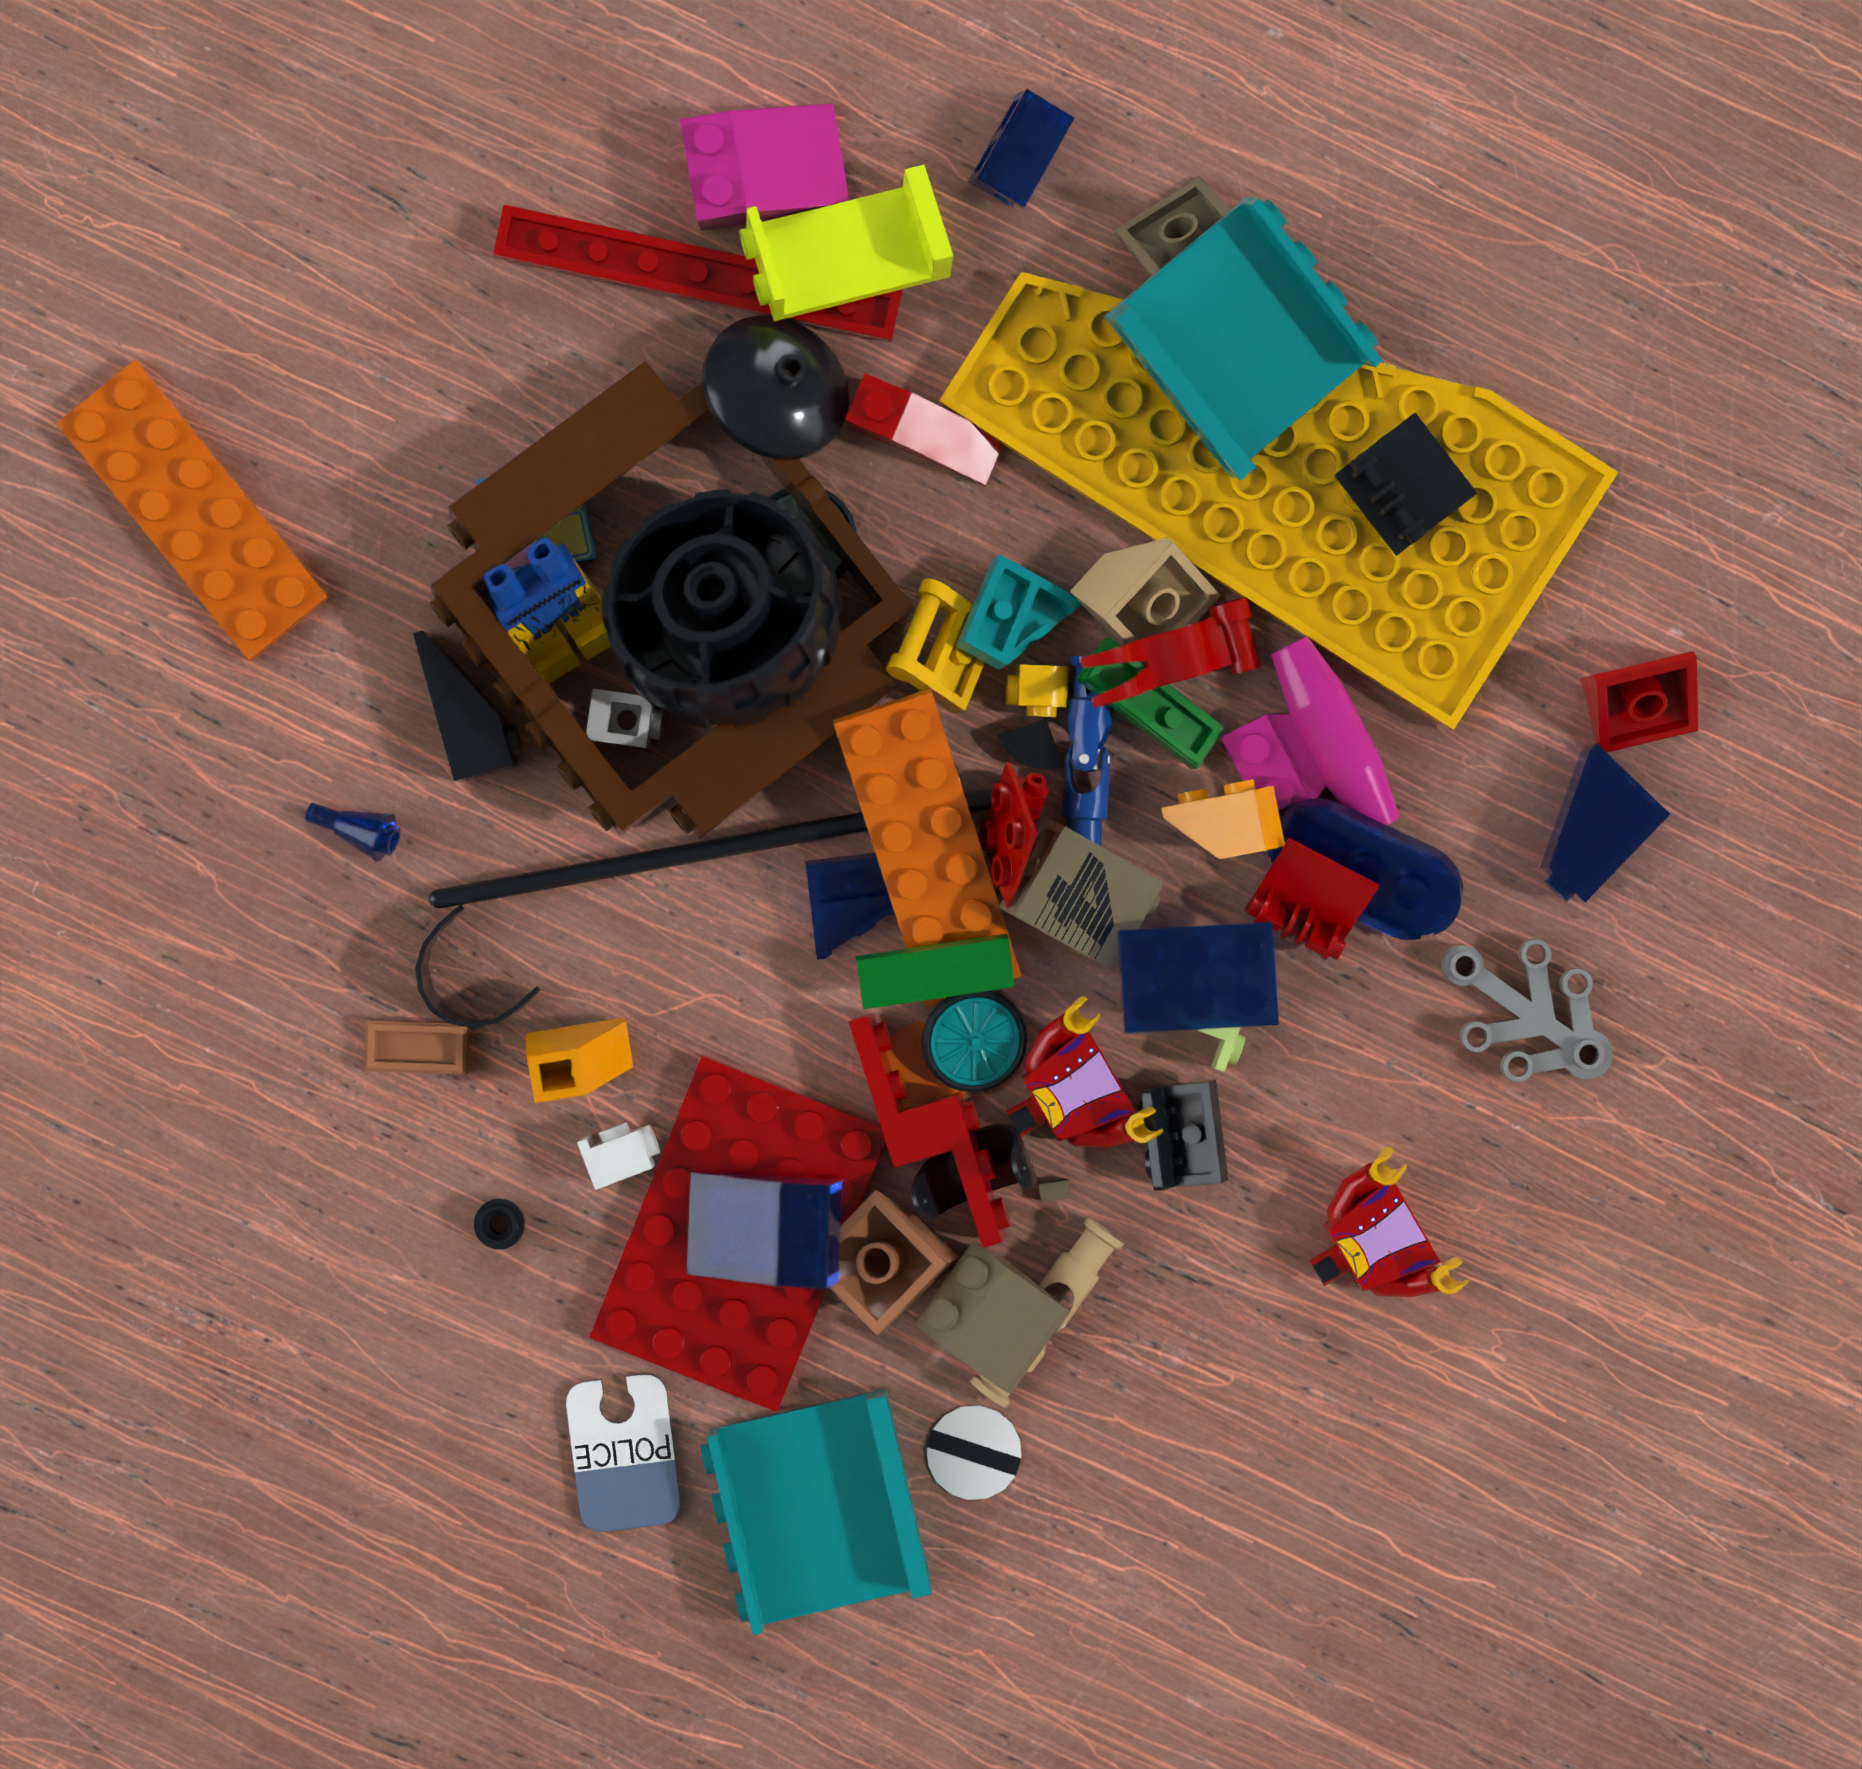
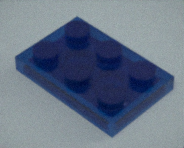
M1273 922L1119 930L1117 932L1123 1034L1279 1025Z

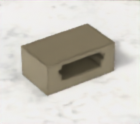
M1068 1179L1038 1183L1041 1202L1071 1198Z

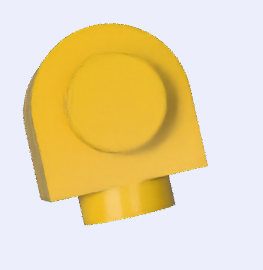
M1016 665V675H1007L1006 705L1027 706L1026 716L1057 717V707H1067L1069 667Z

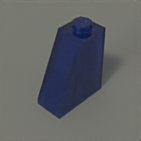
M1597 743L1588 744L1580 752L1540 866L1549 875L1544 881L1545 884L1566 903L1571 898L1576 902L1586 903L1670 815L1658 801Z

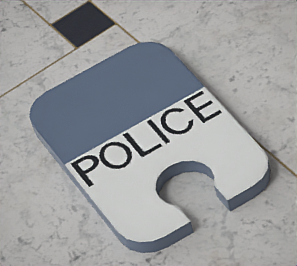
M642 1373L626 1376L628 1392L633 1397L635 1409L632 1416L622 1422H613L602 1413L600 1407L601 1398L604 1394L602 1379L579 1382L570 1389L567 1395L566 1408L580 1516L586 1527L595 1532L663 1525L676 1518L680 1510L681 1497L668 1394L665 1383L654 1374Z

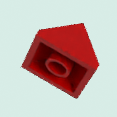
M1694 651L1581 678L1600 754L1699 731L1697 656Z

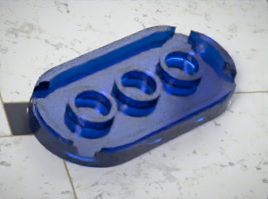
M1303 800L1289 806L1279 815L1285 843L1290 838L1379 884L1378 890L1357 921L1395 938L1416 940L1421 939L1422 935H1429L1434 932V936L1446 930L1457 917L1463 896L1462 878L1453 861L1435 847L1331 800ZM1283 846L1267 850L1272 864Z

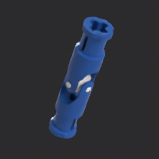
M1070 656V665L1075 667L1073 698L1068 700L1067 726L1073 746H1069L1065 757L1062 817L1067 819V828L1101 846L1102 821L1107 819L1110 775V756L1104 744L1112 728L1113 708L1108 704L1097 708L1093 707L1091 698L1097 695L1077 680V677L1083 670L1080 658L1085 656ZM1073 769L1086 772L1101 770V777L1097 787L1089 793L1080 792L1073 779Z

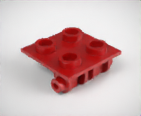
M1011 762L1005 763L999 783H995L992 788L991 808L987 820H983L979 827L981 849L987 852L991 863L993 884L999 886L1006 907H1012L1037 835V821L1040 818L1041 810L1049 792L1046 778L1043 775L1030 773L1027 777H1016Z
M1288 838L1244 910L1246 914L1254 918V924L1258 925L1260 923L1275 932L1281 929V938L1286 939L1288 934L1295 936L1293 944L1296 946L1305 941V947L1320 954V958L1326 960L1328 957L1337 960L1345 947V938L1378 890L1379 884Z

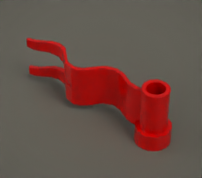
M1242 597L1210 606L1208 610L1211 618L1080 658L1082 668L1127 662H1145L1146 667L1141 669L1132 679L1091 698L1093 707L1097 708L1128 699L1148 690L1201 676L1226 666L1230 667L1231 675L1261 667L1248 618L1252 617L1248 599Z

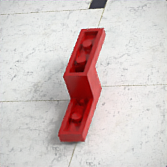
M874 1012L850 1020L849 1026L893 1167L896 1168L952 1151L982 1248L1002 1243L1006 1237L1004 1228L1011 1227V1221L1004 1199L1002 1197L995 1199L989 1180L996 1178V1173L988 1149L980 1151L974 1131L980 1130L981 1126L973 1101L964 1102L962 1092L960 1091L903 1108L901 1100L907 1099L908 1094L900 1070L892 1071L886 1052L893 1050L886 1023L884 1021L877 1022Z

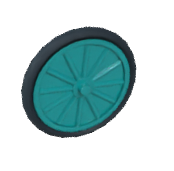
M992 990L945 998L930 1013L922 1035L923 1056L930 1071L946 1086L964 1092L987 1091L1001 1085L1018 1069L1027 1046V1030L1022 1014L1013 1002L1004 995Z

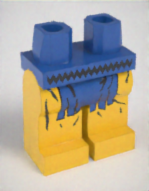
M544 537L529 547L526 555L530 563L515 573L509 565L502 564L485 573L484 579L488 589L484 592L500 623L541 677L549 684L581 665L570 641L557 620H561L586 660L606 650L610 645L602 620L601 594L572 557L565 544L563 543L557 547L549 538Z

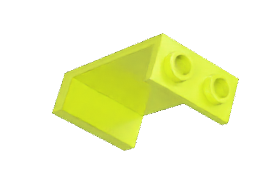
M925 165L905 169L903 187L764 222H761L757 206L747 208L746 228L739 230L744 255L747 260L755 258L759 274L753 275L758 301L761 306L769 304L774 321L951 276L953 253Z

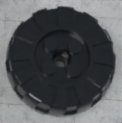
M729 489L695 493V497L675 505L671 502L644 520L645 524L630 540L625 539L618 549L610 565L612 573L608 589H603L602 620L608 634L610 649L629 683L657 710H660L662 707L672 712L679 722L709 729L711 724H733L735 728L751 725L768 719V714L783 706L790 707L801 699L816 684L815 677L822 667L828 666L832 660L841 634L838 616H840L843 610L840 587L833 564L809 526L801 518H795L782 503L770 497L751 492L749 495L733 494Z

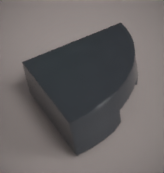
M1046 719L998 736L1004 749L1014 759L1026 766L1036 769L1063 767Z

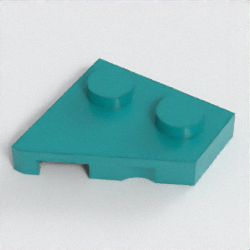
M999 554L991 560L956 646L1000 670L1021 655L1030 645L1051 631L1065 617L1076 611L1081 606V603L1067 591Z

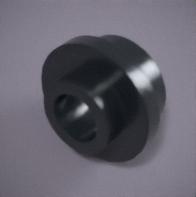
M503 1198L492 1199L483 1204L477 1211L474 1219V1230L478 1239L485 1246L497 1250L506 1249L516 1244L522 1237L525 1229V1217L522 1210L514 1202ZM501 1214L507 1217L509 1228L506 1232H497L492 1228L491 1220L494 1215Z

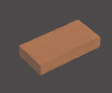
M366 1020L364 1071L465 1075L468 1073L469 1027L453 1025L447 1022Z

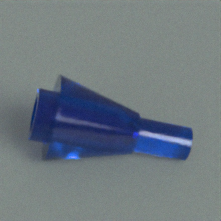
M313 802L309 805L306 812L305 820L307 822L334 831L337 836L375 862H379L385 854L390 856L395 851L400 839L401 830L400 827L396 826L394 814L346 810L339 812Z

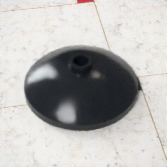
M770 315L741 319L729 325L719 334L705 356L702 370V386L709 410L716 422L729 437L753 453L778 460H795L811 456L826 447L839 433L845 422L849 407V389L844 370L831 348L817 334L797 322L788 319L774 321ZM783 368L788 369L794 377L788 376Z

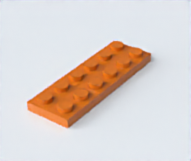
M133 360L56 423L249 661L255 660L330 599L326 591L139 361Z
M931 689L832 720L906 948L1007 934L1014 979L1022 977ZM945 998L925 1000L923 1002L926 1008L940 1003Z

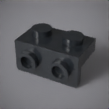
M1216 1080L1165 1084L1142 1090V1099L1139 1103L1138 1112L1147 1107H1153L1156 1110L1155 1113L1144 1118L1146 1128L1151 1131L1163 1129L1162 1134L1148 1141V1150L1145 1154V1169L1148 1177L1152 1179L1154 1191H1164L1180 1186L1218 1184L1229 1181Z

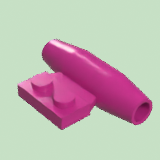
M1305 636L1272 653L1271 657L1289 713H1266L1221 737L1242 780L1254 779L1255 789L1274 786L1279 817L1297 805L1315 802L1327 786L1345 811L1377 825L1373 827V832L1397 820L1400 816L1382 759L1345 686L1308 636Z

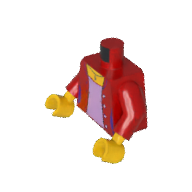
M1081 996L1065 1013L1039 1031L1024 1060L1026 1073L1022 1076L1032 1096L1006 1112L1021 1137L1048 1122L1058 1141L1066 1139L1074 1147L1111 1148L1133 1141L1147 1143L1163 1132L1162 1128L1157 1131H1151L1144 1124V1118L1152 1115L1156 1110L1153 1107H1147L1131 1117H1127L1136 1111L1089 1032L1099 1021L1101 1015L1098 1013L1092 1019L1084 1018L1079 1012V1007L1088 999Z
M1386 1147L1379 1153L1373 1163H1368L1341 1181L1327 1208L1329 1220L1323 1225L1334 1246L1310 1259L1309 1262L1323 1286L1350 1272L1362 1291L1370 1290L1376 1296L1416 1297L1438 1291L1446 1294H1455L1469 1283V1279L1455 1281L1449 1275V1270L1457 1268L1463 1262L1460 1258L1453 1257L1440 1267H1434L1441 1261L1395 1184L1407 1169V1165L1403 1164L1399 1169L1389 1168L1384 1161L1391 1156L1394 1149Z

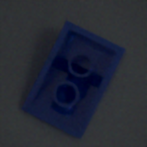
M691 1172L687 1274L772 1286L828 1289L838 1283L842 1180Z

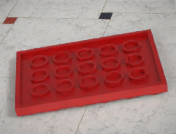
M701 1055L589 1338L778 1412L828 1287L806 1262L860 1206L885 1144L881 1125L706 1055Z

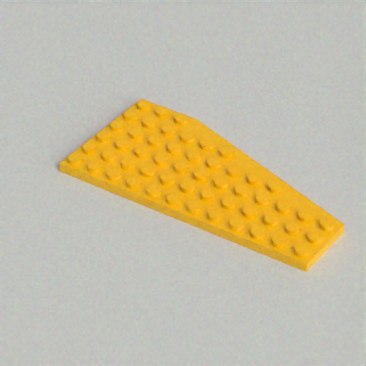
M1021 272L940 398L939 404L971 421L1009 449L1153 541L1169 538L1197 569L1239 596L1246 597L1250 603L1304 637L1308 636L1311 642L1444 727L1454 730L1615 479L1618 471L1489 389L1477 386L1474 388L1380 363L1376 367L1363 364L1250 460L1256 468L1242 480H1238L1227 475L1104 317L1124 299ZM1416 412L1476 490L1477 494L1429 530L1419 540L1395 556L1335 478L1334 474Z

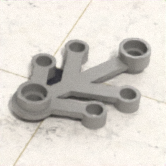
M1528 939L1521 944L1518 951L1519 960L1526 967L1531 1001L1485 969L1484 960L1475 948L1466 945H1456L1445 952L1441 960V970L1449 982L1459 986L1472 984L1519 1018L1489 1024L1479 1021L1466 1023L1460 1030L1459 1039L1467 1050L1482 1052L1490 1044L1543 1035L1560 1048L1530 1055L1518 1050L1506 1053L1500 1064L1501 1071L1506 1078L1521 1082L1528 1079L1532 1073L1566 1068L1575 1077L1594 1079L1608 1070L1612 1062L1613 1050L1607 1037L1593 1029L1588 998L1593 987V980L1587 971L1579 968L1568 969L1562 974L1559 981L1561 991L1569 998L1572 1030H1570L1555 1019L1547 970L1552 952L1545 941ZM1534 944L1539 945L1543 950V958L1536 964L1530 963L1526 957L1527 949ZM1467 956L1472 960L1473 968L1469 974L1462 976L1456 971L1455 964L1460 957ZM1574 974H1580L1585 981L1583 989L1578 993H1572L1568 988V980ZM1474 1027H1480L1485 1035L1484 1041L1477 1046L1470 1045L1467 1040L1469 1030ZM1585 1045H1592L1596 1050V1057L1589 1064H1584L1579 1057V1052ZM1520 1056L1525 1061V1070L1520 1075H1512L1508 1069V1064L1512 1058Z

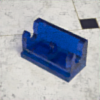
M1029 89L1017 93L967 182L1008 206L1013 207L1015 204L1020 208H1024L1072 124L1074 117Z

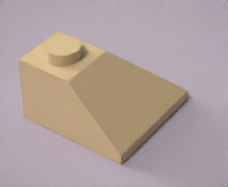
M1169 538L1103 554L1070 591L1086 610L1123 645L1148 636L1197 623L1208 611V607L1213 606L1221 597Z

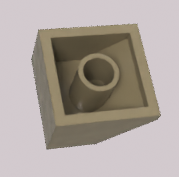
M972 1241L914 1324L947 1352L1005 1392L1011 1394L1070 1310L1004 1257L986 1247L982 1248V1245Z

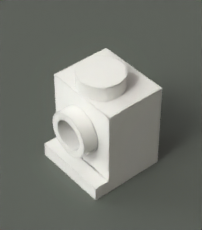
M592 689L586 735L591 741L649 749L650 739L660 740L664 710L655 709L653 705L640 695ZM624 711H632L637 717L635 727L630 730L622 729L618 722L620 714Z
M627 1122L599 1132L598 1134L601 1139L599 1143L595 1144L591 1135L577 1142L595 1190L652 1169L656 1165L653 1156L660 1153L656 1136L650 1125L641 1126L630 1131Z

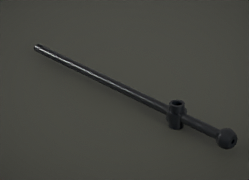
M992 788L964 793L970 812L991 808ZM858 812L437 889L431 892L428 901L433 907L441 909L866 832L868 829L863 813Z

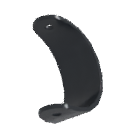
M459 905L436 925L421 946L415 966L418 992L428 1009L449 1024L476 1028L502 1022L519 1012L541 989L538 986L535 987L514 1007L496 1018L477 1020L460 1015L444 1004L432 986L428 966L431 949L442 931L465 909L462 905Z
M994 1124L974 1131L979 1150L988 1149L994 1165L996 1178L989 1180L992 1191L1017 1183L1023 1188H1030L1037 1183V1175L1020 1133L1012 1125ZM952 1151L930 1157L922 1165L914 1178L911 1188L912 1201L917 1214L923 1221H931L943 1212L968 1201Z

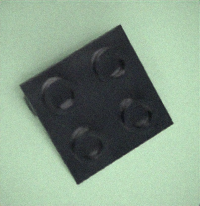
M1416 412L1334 474L1335 478L1395 556L1419 540L1429 530L1477 494L1476 490Z

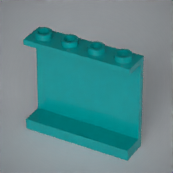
M1255 197L1244 198L1104 316L1227 475L1238 480H1242L1256 468L1250 460L1363 364L1376 367L1383 361L1374 349L1379 343L1372 331L1360 320L1354 323L1344 310V307L1348 305L1344 294L1332 281L1328 280L1324 283L1313 269L1318 264L1313 253L1302 241L1297 240L1294 243L1282 228L1287 223L1282 212L1271 200L1266 199L1263 202L1260 198Z
M886 1388L709 1430L707 1435L708 1443L701 1445L703 1464L707 1475L713 1473L716 1475L719 1493L712 1494L713 1507L718 1524L727 1522L731 1542L723 1544L725 1559L729 1573L738 1572L742 1591L735 1592L738 1615L741 1623L750 1622L753 1635L763 1633L765 1624L910 1591L912 1599L932 1594V1583Z

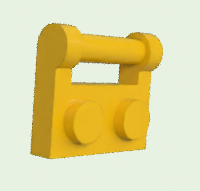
M924 579L917 592V597L920 601L898 653L891 655L886 671L892 677L908 682L920 691L931 689L935 701L950 712H964L985 664L984 661L956 646L973 604L944 583L935 579ZM940 608L946 613V616L924 666L917 659L937 610Z

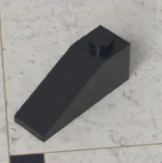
M423 630L413 633L453 780L462 782L519 766L516 755L523 753V746L516 724L507 725L505 716L430 633Z

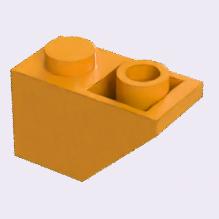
M1254 779L1223 785L1225 795L1209 798L1207 788L1177 794L1179 804L1161 808L1165 820L1218 859L1267 851L1282 847L1285 844L1274 786L1255 789Z
M626 1017L525 1033L526 1058L534 1103L587 1095L634 1067Z

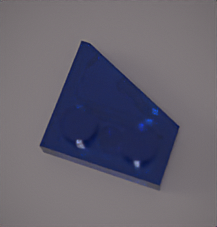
M875 853L805 861L817 960L827 958L832 954V950L856 935L860 937L874 928L877 922L885 916L895 914Z

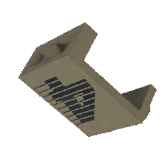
M1048 818L1032 847L1012 907H1006L1003 899L999 908L1115 972L1119 963L1124 962L1132 953L1136 943L1135 934L1144 918L1150 917L1156 910L1161 896L1159 891L1164 882L1066 826Z

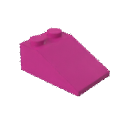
M833 104L732 110L680 119L696 218L701 231L746 224V210L757 206L760 219L763 221L850 200Z

